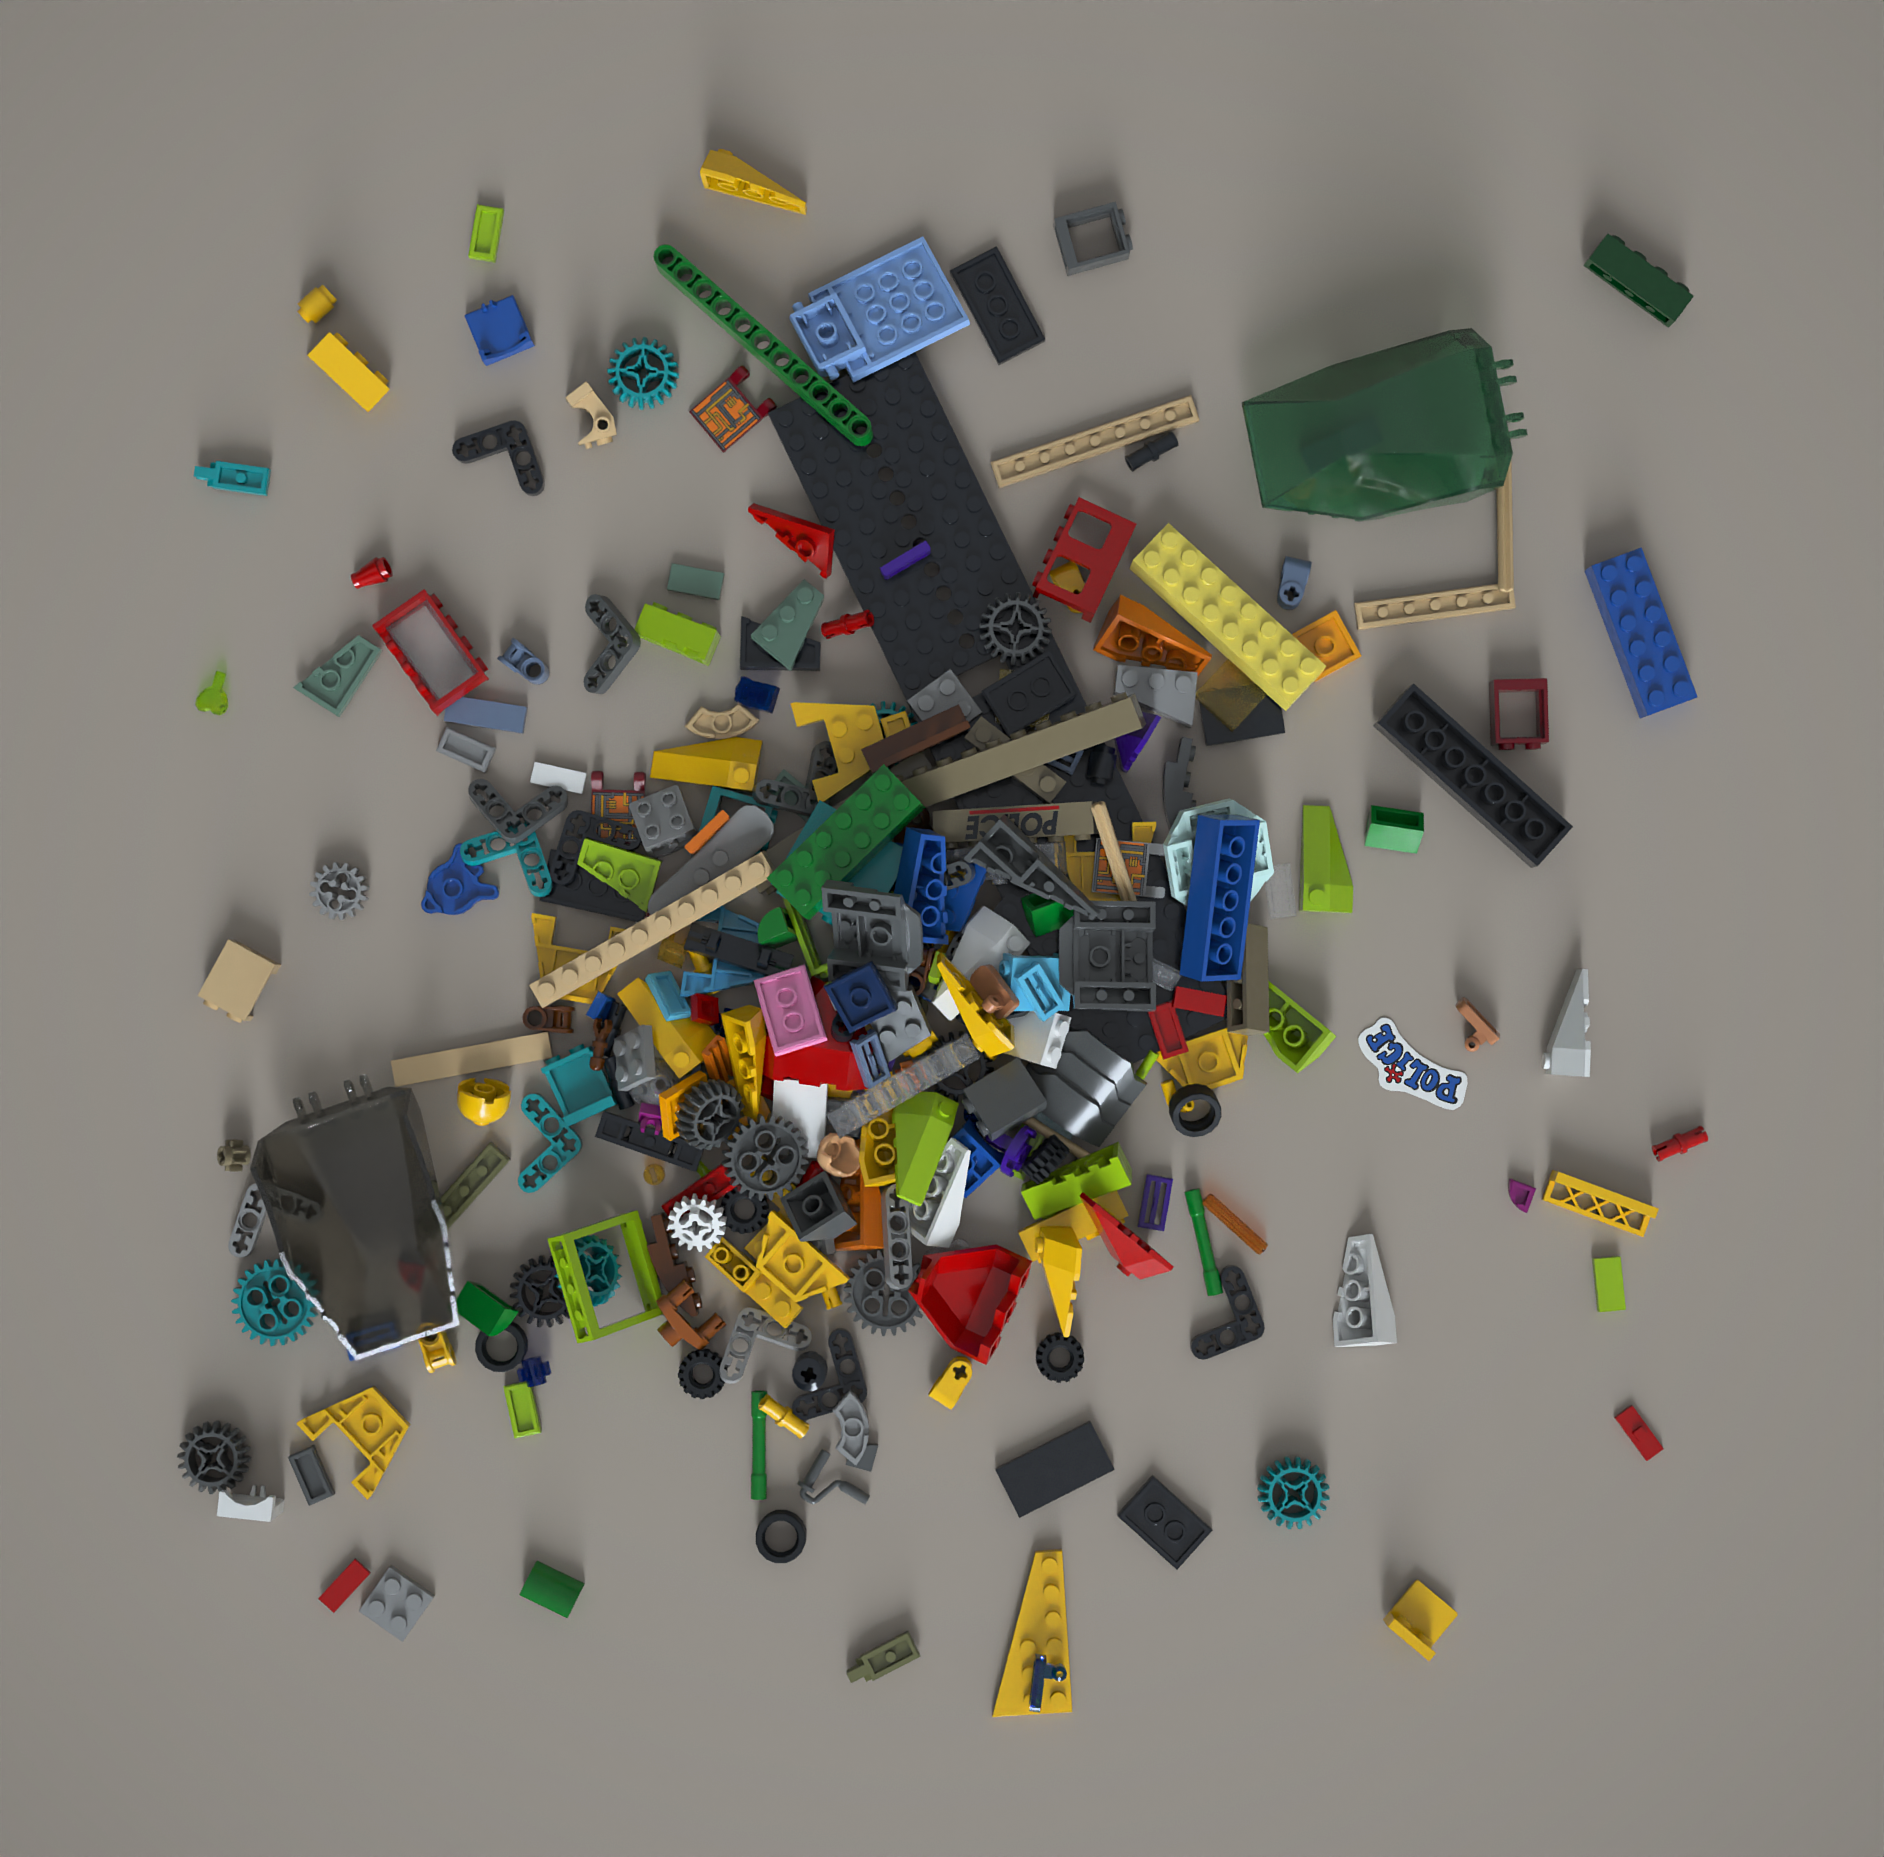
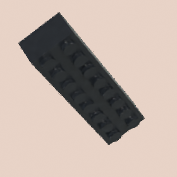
M1414 683L1400 695L1373 725L1530 868L1537 867L1573 828L1568 821Z

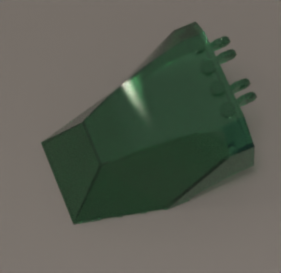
M1472 328L1448 330L1330 365L1242 402L1262 508L1288 512L1299 511L1306 512L1309 515L1320 514L1332 516V518L1336 519L1341 517L1362 522L1428 508L1465 503L1503 487L1513 455L1510 440L1528 435L1527 429L1508 431L1507 423L1520 422L1524 419V414L1519 412L1505 415L1500 387L1515 384L1517 379L1516 376L1511 375L1498 378L1496 371L1513 367V359L1495 362L1492 346Z

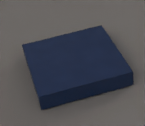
M873 961L824 985L849 1033L898 1009Z

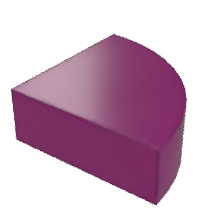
M1509 1178L1508 1193L1511 1201L1519 1210L1527 1213L1536 1188Z

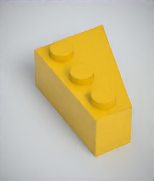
M328 332L307 356L363 409L369 412L390 390L386 386L389 381L378 370L373 374L366 367L369 362L358 351L353 355L346 348L349 343L338 332L334 336Z

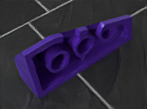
M1142 712L1146 721V725L1143 728L1114 738L1123 772L1127 773L1132 763L1136 760L1160 721V716Z

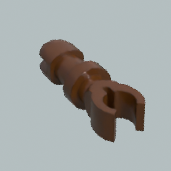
M602 1018L594 1020L593 1030L596 1038L595 1041H592L594 1051L593 1057H590L589 1062L590 1068L594 1071H600L604 1067V1049L608 1048L606 1038L612 1030V1020L604 1021V1029L601 1028Z

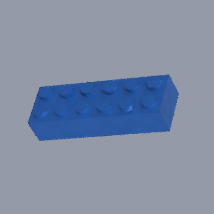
M1642 547L1592 565L1584 570L1639 718H1644L1697 698L1698 696Z
M1198 815L1180 975L1201 982L1241 980L1260 820L1241 815Z

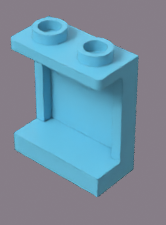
M1003 953V960L999 964V973L1019 999V1006L1014 1011H1034L1013 977L1017 973L1020 975L1024 968L1031 967V963L1034 961L1040 964L1065 1005L1059 1011H1069L1070 993L1059 984V953H1053V956H1014L1010 953ZM1036 972L1033 973L1032 975L1034 979L1036 980L1040 989L1044 993L1051 1007L1054 1006L1055 1004L1053 1000L1051 999L1041 980L1037 976ZM1026 978L1024 981L1028 985L1029 989L1031 990L1041 1009L1043 1011H1046L1037 994L1035 993L1034 989L1032 988L1031 984Z

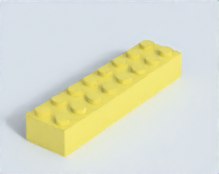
M1168 523L1133 559L1129 569L1285 711L1290 708L1326 668L1323 662L1171 524Z

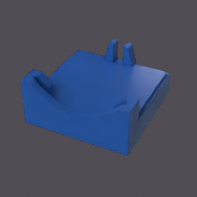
M513 295L497 302L490 300L489 305L483 303L480 309L464 315L478 347L481 359L486 366L535 346Z
M970 1119L951 1137L971 1150L964 1191L965 1198L1001 1166L1005 1155L992 1148L983 1140Z

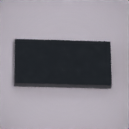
M997 246L950 270V274L998 366L1045 342L1046 339Z
M554 849L550 850L547 867L549 873L556 853ZM564 852L566 855H574L572 853ZM560 856L558 861H563L564 864L561 870L556 869L555 871L559 876L558 880H562L563 877H569L570 873L566 871L567 863L574 864V861L566 860ZM579 865L575 877L570 884L561 886L552 880L553 887L551 892L545 897H540L539 900L635 922H640L646 917V912L640 909L637 904L623 897L617 890L602 882Z
M1091 1421L995 1468L1019 1518L1115 1470Z

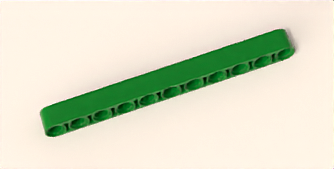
M664 244L656 248L653 257L661 275L853 444L865 446L873 439L871 422L861 411L674 247ZM667 257L673 258L669 264L661 263ZM685 274L692 275L688 281L680 280ZM711 291L710 296L706 298L699 297L702 292ZM722 308L731 309L730 312L725 315L719 314V311ZM747 324L750 326L745 332L738 331L741 325ZM760 342H769L768 347L764 349L757 348ZM786 358L789 360L784 366L776 365L779 359ZM801 375L808 376L807 381L804 383H797L795 381ZM820 392L828 394L824 400L815 399V396ZM840 409L847 411L844 417L834 416L835 412ZM863 426L867 428L864 434L857 435L854 433L857 427Z

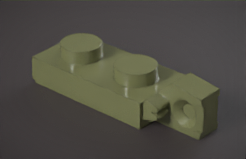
M906 1631L861 1654L860 1657L855 1659L857 1664L847 1669L846 1674L851 1683L862 1677L865 1678L866 1682L869 1680L874 1681L919 1658L920 1653L909 1631Z

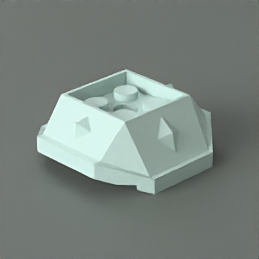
M1230 798L1180 810L1163 843L1171 896L1186 907L1188 906L1198 815H1241L1260 820L1251 892L1252 900L1265 881H1268L1274 874L1266 821Z

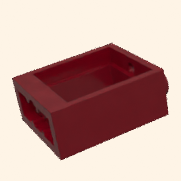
M1547 678L1495 679L1490 681L1491 746H1498V750H1514L1515 745H1525V750L1541 749V745L1549 742ZM1535 692L1537 737L1500 738L1499 693Z

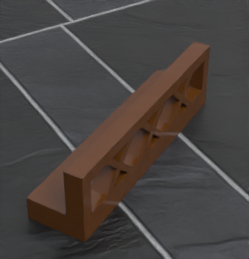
M958 704L861 749L872 774H874L883 764L886 767L894 765L961 734L971 727Z

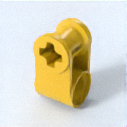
M1069 561L1051 570L1049 573L1055 585L1074 594L1082 592L1085 583L1076 563ZM1067 606V608L1073 613H1082Z
M435 1318L425 1321L417 1331V1339L428 1372L433 1373L436 1368L448 1364L451 1366L456 1365V1355L449 1342L443 1323ZM431 1326L435 1328L437 1338H429L425 1334V1327Z
M964 1356L952 1358L943 1373L933 1384L928 1396L951 1410L971 1379L972 1364L970 1360ZM964 1365L966 1373L961 1372L957 1375L955 1366L960 1368Z

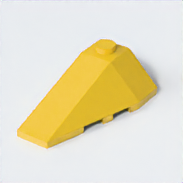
M1040 1227V1236L1035 1238V1252L1039 1253L1059 1327L1063 1336L1069 1337L1073 1318V1305L1070 1300H1076L1075 1281H1079L1082 1247L1072 1227Z

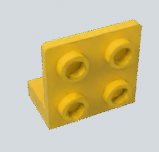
M1415 1580L1383 1618V1621L1393 1632L1425 1659L1430 1661L1436 1654L1432 1648L1433 1644L1458 1614L1422 1582Z

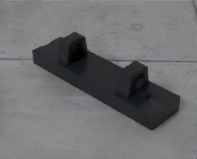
M692 923L684 945V950L764 976L790 969L794 959L792 954L696 923ZM719 939H721L720 944H719V947H718V950H717L718 941H719Z
M607 1111L603 1112L595 1137L694 1172L697 1171L704 1148L702 1150L697 1149L693 1145L686 1143L684 1138L678 1136L672 1140L674 1144L669 1153L672 1141L663 1137L662 1130H660L658 1135H655V1128L646 1125L644 1133H641V1123Z

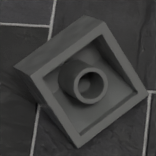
M826 1171L821 1172L780 1198L801 1242L836 1238L857 1225L838 1183Z

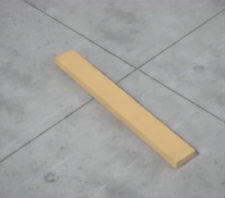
M1189 395L992 461L990 464L1000 489L1199 422V417L1192 396Z

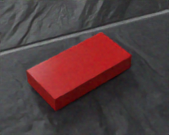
M1173 1000L1156 1005L1154 1012H1148L1163 1060L1189 1052L1176 1010L1172 1007Z

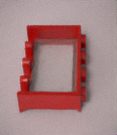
M423 589L374 623L372 627L383 639L387 648L400 663L401 668L409 676L416 689L429 704L430 709L438 717L444 709L484 681H488L489 678L484 672L489 669L480 657L474 659L470 653V650L473 649L472 645L465 636L460 638L455 632V629L458 628L457 624L449 614L447 616L442 614L440 608L443 605L434 593L429 595Z

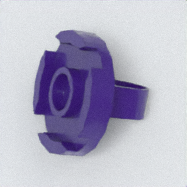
M1025 1125L1016 1134L1014 1139L1006 1134L993 1141L990 1140L988 1135L985 1137L984 1140L988 1144L1005 1153L1000 1172L1013 1177L1014 1172L1012 1170L1019 1171L1033 1148V1146L1029 1145V1141L1031 1138L1036 1139L1037 1131Z

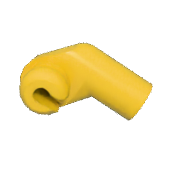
M1173 1079L1160 1083L1168 1106L1172 1095L1176 1092ZM1194 1100L1186 1103L1180 1112L1186 1113L1193 1110Z

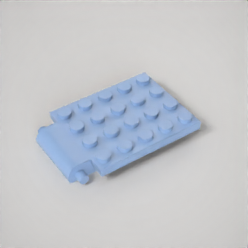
M923 236L808 293L811 304L804 307L801 302H796L792 306L794 313L789 316V320L818 375L821 377L828 376L830 380H835L839 377L838 371L846 368L853 383L970 325L965 311Z

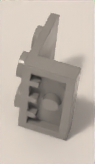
M678 785L671 786L629 804L644 849L649 857L658 859L683 849L698 834L691 821Z

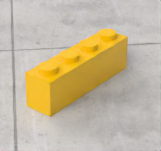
M1117 1190L1092 1199L1122 1224L1125 1223L1124 1218L1129 1215ZM1083 1203L1058 1211L1047 1219H1041L1018 1230L1031 1261L1038 1260V1263H1041L1039 1253L1035 1252V1238L1040 1236V1227H1072L1078 1240L1084 1237L1090 1240L1100 1235Z

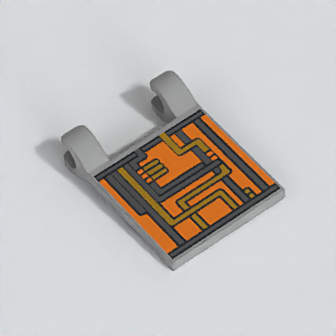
M1096 838L1091 892L1119 894L1101 838ZM1118 840L1135 896L1163 898L1165 896V888L1146 886L1149 854L1165 856L1163 844Z

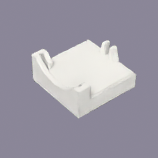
M253 1485L250 1495L230 1494L228 1490H221L219 1492L217 1516L271 1522L283 1512L285 1500L276 1498L275 1495L266 1497L265 1486L263 1485L261 1486L260 1496H256L257 1485Z

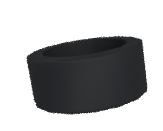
M1186 1085L1178 1089L1172 1095L1169 1102L1171 1120L1176 1130L1185 1136L1199 1137L1212 1132L1218 1126L1222 1117L1221 1106L1214 1091L1205 1085ZM1200 1099L1209 1102L1210 1110L1203 1118L1197 1121H1186L1181 1118L1180 1111L1186 1103Z
M511 1322L505 1331L510 1332L515 1337L517 1351L510 1360L504 1362L496 1361L489 1356L486 1349V1341L489 1336L480 1331L475 1342V1352L478 1360L485 1368L493 1372H506L514 1369L523 1361L528 1351V1339L525 1331L514 1322Z
M775 1510L768 1513L760 1521L756 1531V1546L759 1553L766 1560L773 1563H788L795 1560L802 1553L806 1543V1528L803 1520L796 1513L788 1510ZM776 1521L788 1522L795 1528L797 1540L795 1545L788 1551H774L765 1540L767 1528Z

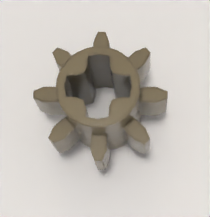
M225 1140L226 1146H220L217 1151L219 1165L225 1166V1171H243L242 1165H248L251 1159L250 1148L247 1145H243V1140Z

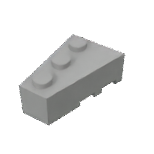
M1117 665L1113 695L1126 692L1128 696L1135 693L1140 707L1149 709L1160 716L1191 728L1193 726L1198 672Z

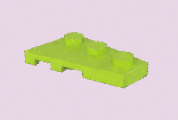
M587 837L584 838L577 864L602 882L610 885L619 894L637 904L640 909L647 913L648 902L654 892L662 860Z

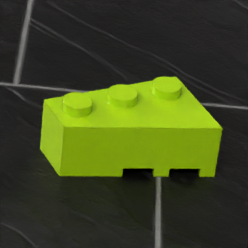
M653 602L652 606L645 603L635 626V631L639 634L640 638L707 666L710 665L721 638L716 627L704 622L702 624L692 621V617L680 612L677 615L667 612L668 608L659 603Z

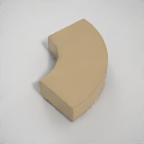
M740 703L732 709L723 712L709 711L701 706L684 727L699 736L718 740L742 735L753 728L760 720Z

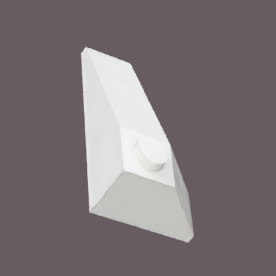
M981 906L965 924L962 930L963 936L952 953L953 959L951 963L970 981L971 975L983 965L990 964L999 973V964L1003 960V953L1020 956L1030 945V942L1012 923L989 908ZM942 977L932 1003L951 1021L960 1012Z
M1576 969L1547 1045V1053H1543L1542 1067L1546 1069V1074L1590 1077L1591 1042L1585 1039V1033L1590 1026V1017H1588L1587 1012H1584V1006L1586 1007L1589 1002L1588 969Z
M951 1138L945 1145L922 1205L917 1206L908 1202L910 1233L926 1246L949 1248L960 1223L971 1150L955 1138ZM896 1217L895 1220L902 1225L900 1218Z
M1373 1234L1348 1237L1342 1268L1345 1272L1343 1286L1338 1289L1340 1302L1338 1311H1334L1333 1316L1334 1346H1378L1397 1343L1395 1314Z

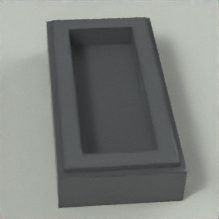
M315 1445L288 1456L309 1506L335 1494Z

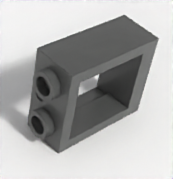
M1116 202L1054 218L1053 227L1067 276L1129 259L1130 250H1133L1130 235H1125L1123 225L1126 224L1124 212L1122 209L1117 208ZM1110 217L1119 251L1077 262L1068 228Z

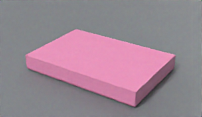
M805 964L753 980L776 1057L828 1041Z

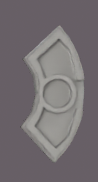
M849 1389L833 1408V1412L838 1417L842 1428L841 1438L835 1449L854 1465H857L867 1446L869 1424L863 1404L856 1394Z

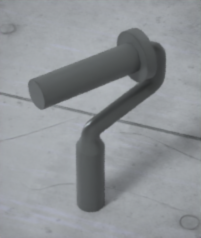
M821 1449L803 1482L799 1480L797 1483L802 1487L800 1490L801 1498L810 1504L818 1503L837 1486L842 1492L863 1504H866L870 1497L869 1494L854 1485L841 1480L833 1481L815 1498L807 1494V1491L811 1493L815 1491L812 1486L831 1455Z

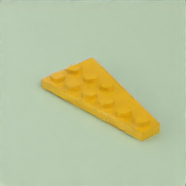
M1062 1549L1038 1550L1034 1553L992 1717L1072 1712Z

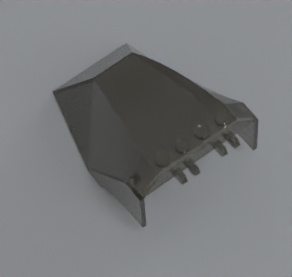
M366 1074L359 1076L360 1085L365 1095L357 1097L352 1081H343L349 1100L322 1109L316 1091L308 1093L309 1102L314 1110L313 1113L306 1114L301 1098H294L293 1105L298 1118L283 1123L258 1140L250 1167L273 1229L279 1250L278 1254L289 1278L297 1283L305 1293V1298L311 1301L322 1314L321 1318L330 1324L337 1333L338 1339L355 1360L458 1326L460 1323L446 1220L420 1107L412 1088L386 1087L373 1092L372 1085Z

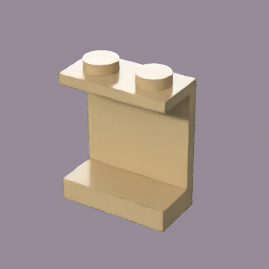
M228 939L198 996L204 999L203 1004L214 1010L221 1008L227 1011L226 1016L238 1023H241L242 1020L251 1021L253 1018L250 1015L251 1010L270 975L277 974L281 964L236 940Z

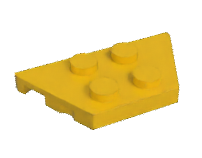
M1226 1027L1186 1041L1189 1052L1163 1060L1161 1052L1158 1051L1159 1056L1156 1061L1183 1087L1189 1084H1201L1214 1089L1243 1079L1248 1036L1227 1032Z
M775 1210L769 1213V1220L763 1236L762 1248L758 1256L756 1268L795 1303L812 1295L827 1291L837 1285L844 1284L850 1279L846 1273L810 1241L801 1242L793 1226Z

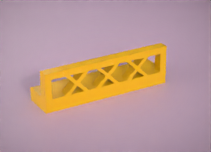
M1555 1170L1551 1172L1542 1200L1641 1237H1644L1650 1217L1655 1219L1659 1210L1656 1207ZM1555 1182L1564 1185L1569 1196L1561 1200L1551 1198ZM1570 1188L1578 1190V1192L1573 1194ZM1584 1193L1589 1194L1594 1205L1586 1209L1579 1208L1575 1197ZM1595 1197L1604 1201L1598 1203ZM1571 1200L1573 1205L1567 1204L1565 1202ZM1609 1202L1615 1205L1619 1213L1610 1219L1605 1218L1600 1209L1601 1206ZM1621 1207L1627 1208L1629 1210L1623 1212ZM1596 1209L1597 1212H1598V1215H1597V1214H1594V1213H1592V1212H1590V1211ZM1633 1212L1643 1214L1639 1229L1630 1227L1625 1216ZM1621 1218L1623 1224L1616 1222L1615 1220Z

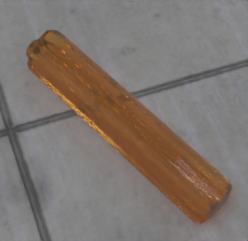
M1210 1193L1204 1198L1203 1205L1253 1251L1260 1255L1266 1250L1268 1244L1213 1194Z

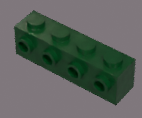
M1608 233L1583 265L1668 328L1677 320L1694 297L1689 293L1690 290L1687 286L1680 282H1674L1668 277V273L1664 269L1652 266L1647 262L1646 257L1642 253L1630 250L1625 246V242L1616 235L1611 236Z

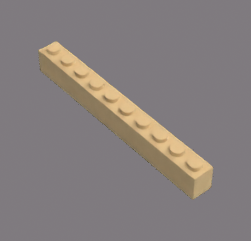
M764 850L529 986L541 1007L544 1008L768 880L767 877L775 870V867Z

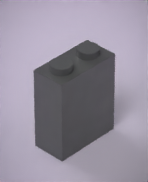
M1019 1057L963 1089V1106L969 1114L974 1113L978 1119L976 1125L983 1136L988 1135L991 1141L1047 1109V1100Z

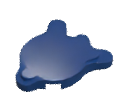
M463 843L456 844L450 859L433 870L428 877L427 890L421 902L422 909L426 913L433 914L439 912L448 915H459L470 910L481 900H495L499 897L500 891L497 886L479 881V877L484 873L482 865L470 866L463 862L460 854V848Z

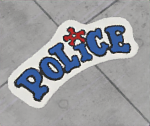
M1380 1018L1372 1027L1365 1029L1360 1034L1358 1043L1361 1051L1378 1068V1080L1380 1086L1384 1089L1407 1092L1449 1110H1455L1461 1106L1468 1084L1466 1074L1438 1066L1419 1055L1402 1038L1392 1020Z

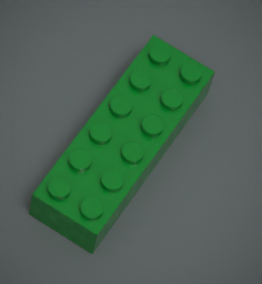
M883 764L785 859L767 879L804 918L810 920L823 907L821 887L826 880L849 882L925 806Z

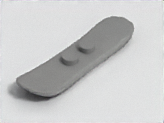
M746 805L740 808L698 853L652 894L648 902L649 914L656 913L750 859L771 840L774 834V824L767 813L754 805Z

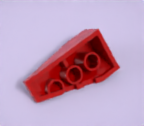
M1084 1192L1081 1193L1080 1198L1109 1253L1119 1262L1116 1267L1128 1277L1132 1273L1141 1280L1169 1272L1173 1269L1174 1266L1149 1244Z

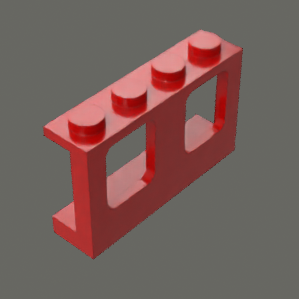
M1079 497L1076 504H1070L1065 513L1064 519L1068 520L1065 527L1059 526L1053 541L1057 542L1054 550L1049 548L1042 563L1046 564L1043 573L1038 571L1034 578L1032 586L1036 587L1033 597L1038 599L1041 593L1082 612L1081 619L1091 623L1137 524ZM1078 512H1084L1111 526V530L1102 548L1096 549L1069 536V531ZM1057 557H1063L1089 570L1090 575L1080 594H1074L1047 580Z

